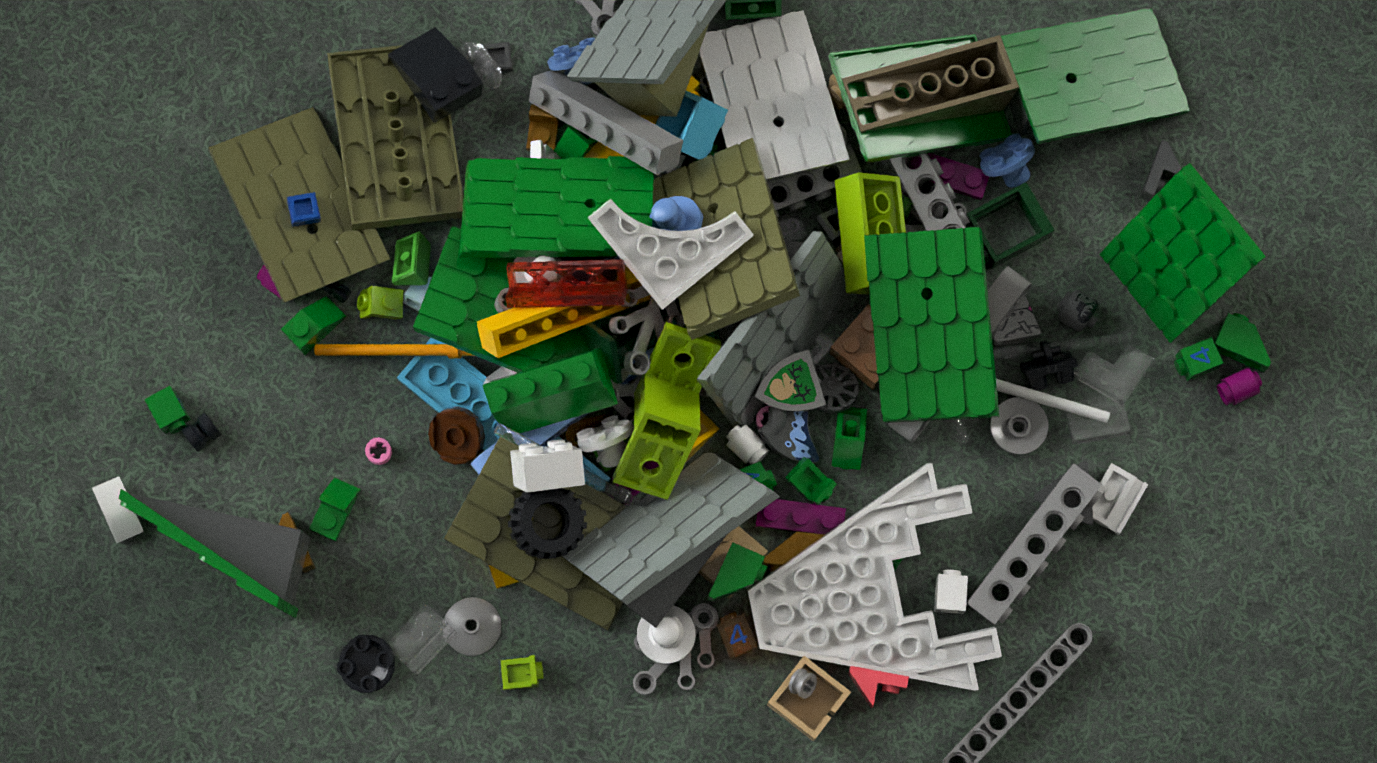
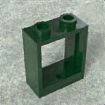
M1027 182L966 214L970 223L966 224L967 228L980 227L977 221L1017 200L1036 232V235L996 255L982 231L985 264L989 263L992 269L1051 238L1055 231Z

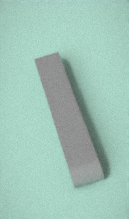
M1009 266L1002 271L987 291L992 339L1032 286L1030 281ZM930 421L888 423V426L912 443Z
M1076 623L1066 629L945 756L943 763H949L952 757H959L964 763H978L1090 645L1093 637L1090 628L1085 624ZM1077 630L1084 635L1083 645H1075L1071 641L1070 634L1072 631ZM1057 651L1064 656L1063 666L1052 664L1050 660L1052 652ZM1038 672L1042 674L1045 680L1043 687L1038 688L1031 684L1030 675L1032 673ZM1012 694L1022 695L1024 698L1023 708L1016 709L1010 704V696ZM997 714L1004 719L1002 730H995L991 727L989 722L991 715ZM976 735L983 739L984 748L982 751L977 752L971 749L969 745L971 736Z

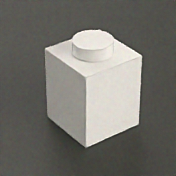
M943 570V574L937 575L934 612L964 614L966 612L968 576H962L961 571Z

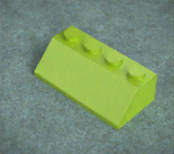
M857 172L835 180L846 293L870 294L869 282L867 280L864 235L906 232L900 177Z

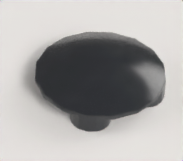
M358 635L351 639L343 648L337 664V671L351 689L360 693H373L384 688L391 680L395 671V656L392 648L384 639L375 635Z

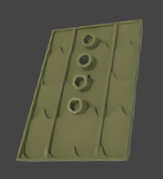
M403 45L327 53L352 231L462 218L464 197L451 114L433 123L388 57L389 53Z
M313 107L207 148L283 303L390 260L376 228L352 231L343 165ZM315 192L321 222L307 224L314 227L313 234L308 233L307 225L292 227L287 197Z
M753 138L740 142L741 144L739 145L736 144L714 153L715 155L713 156L710 155L688 164L687 167L684 166L667 173L661 178L653 179V205L662 198L684 196L693 200L703 213L704 218L701 228L714 224L735 211L754 234L752 238L678 297L683 320L692 340L800 296L757 145Z
M500 436L444 539L609 631L623 605L621 601L564 557L539 559L525 554L524 550H520L516 546L518 544L516 540H512L510 536L512 530L511 527L508 528V521H511L509 511L515 505L513 502L524 491L513 484L510 451L519 450V445ZM586 483L581 486L564 488L574 492L573 496L579 498L583 503L580 505L582 510H586L587 516H584V522H587V529H583L582 534H584V537L596 527L598 529L602 528L626 508L620 502ZM543 504L535 510L532 520L535 533L542 539H553L560 533L562 516L555 506Z

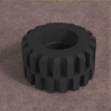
M564 488L535 492L524 491L520 497L516 498L513 502L515 504L514 507L509 511L511 521H508V528L511 527L512 533L510 536L512 540H516L518 543L516 546L520 550H524L525 554L539 559H552L567 555L569 551L578 547V541H582L584 534H582L583 529H587V522H584V516H587L586 510H582L580 505L583 503L581 500L573 496L575 493L570 489L566 490ZM551 504L561 513L562 528L560 533L553 539H542L533 529L532 517L540 505Z

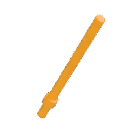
M315 344L314 347L316 356H448L449 359L475 356L448 344Z

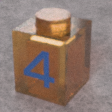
M736 612L720 618L721 623L716 628L730 660L757 649V644L744 614L737 616Z

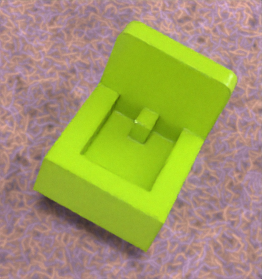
M370 286L362 290L357 299L360 319H368L370 317L403 318V290Z
M530 655L526 658L500 660L504 691L539 687L538 680L544 679L542 661L537 662L535 655Z

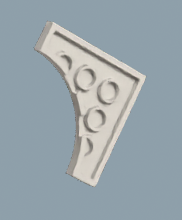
M611 199L588 216L591 223L662 310L754 236L735 211L714 224L686 231H669L643 224L627 215Z

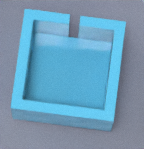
M685 91L677 117L659 116L655 125L682 139L681 152L700 160L707 157L711 152L713 142L719 129L724 124L728 109Z

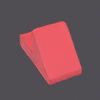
M850 666L848 675L871 708L874 706L877 685L882 686V692L899 694L900 690L907 689L909 676Z

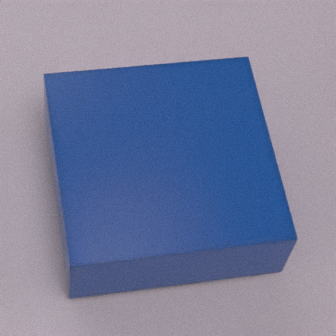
M315 192L287 197L292 227L321 222Z

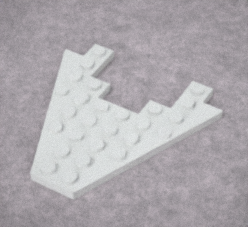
M927 463L764 577L761 582H757L747 589L759 648L800 657L806 656L810 659L909 676L912 679L973 691L979 690L973 663L1002 657L996 628L990 627L938 639L933 611L903 616L892 560L921 554L915 525L972 513L967 484L937 489L933 464Z

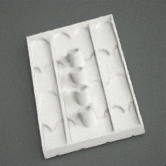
M804 10L790 12L782 15V17L765 18L752 23L706 32L699 55L713 103L728 109L724 124L721 127L726 148L736 144L739 145L741 144L740 142L753 138L757 145L767 181L850 160ZM779 120L783 123V125L781 127H777L774 125L773 122Z

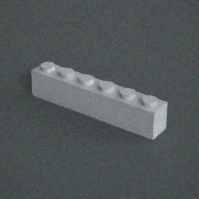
M550 70L533 76L529 96L530 103L656 175L678 166L683 145L682 139L580 82H572L561 71Z

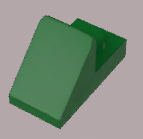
M334 477L318 499L321 504L309 530L337 542L361 489Z

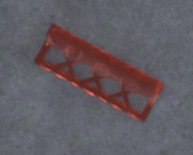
M624 259L507 263L506 266L509 290L506 295L507 308L624 305L628 291ZM605 269H617L619 280L608 281L600 274ZM576 270H584L591 277L587 281H578L572 274ZM546 271H555L562 278L558 282H550L542 275ZM515 272H526L533 279L529 283H517Z

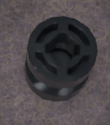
M205 412L197 417L195 423L192 425L187 424L181 429L197 452L205 447L206 442L221 436V433ZM199 427H201L202 430L205 432V434H206L205 436H204V434L201 432V430L199 429Z

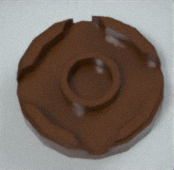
M459 406L448 407L438 413L430 423L428 432L430 445L434 451L441 455L440 458L445 462L454 465L465 464L477 457L484 447L485 433L483 425L479 418L469 409Z

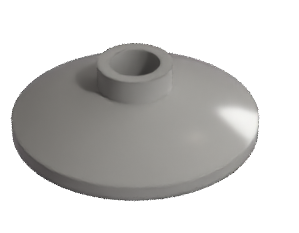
M1014 397L1005 400L998 406L999 417L991 418L990 422L991 434L998 446L1009 453L1022 455L1031 453L1042 445L1047 437L1049 426L1047 416L1039 404L1023 397ZM1021 423L1024 428L1023 431L1020 433L1015 432L1013 424Z
M471 597L456 602L446 613L443 622V632L448 644L455 651L468 656H476L489 651L497 643L501 634L502 625L498 611L491 603L481 598ZM470 620H474L477 623V627L473 631H469L466 628V624Z

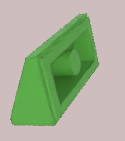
M420 231L396 241L392 283L394 285H426L428 283L431 245Z

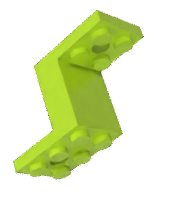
M666 322L651 354L650 368L645 374H642L634 392V431L613 474V483L668 500L701 431L699 393L702 385L697 378L720 350L721 340L707 335L692 340L686 328ZM680 353H686L691 358L687 362H679L675 357ZM647 461H655L659 466L654 469H647L643 464Z

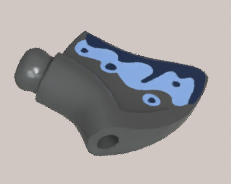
M769 407L768 420L758 430L760 437L766 445L777 454L789 460L799 462L803 457H806L812 463L819 461V455L808 428L809 410L797 412Z

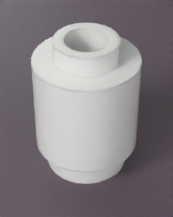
M739 425L735 426L726 436L729 440L726 446L745 464L749 463L752 465L757 463L769 452L765 447L766 443L747 425H744L742 428Z

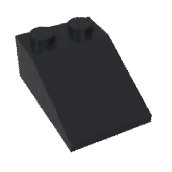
M436 27L388 54V57L433 123L482 95L483 82L468 60Z

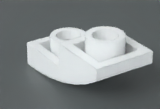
M119 476L92 487L116 543L144 532L137 515L120 505L121 500L118 499L120 490H126Z

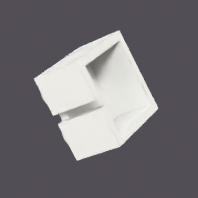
M551 440L547 442L548 446L544 447L536 446V443L520 444L519 450L510 451L513 484L525 492L585 485L582 449L572 446L570 442L565 443V440Z

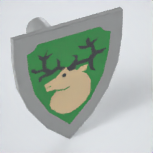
M809 349L784 358L773 366L760 382L754 397L768 406L784 411L798 412L826 405Z

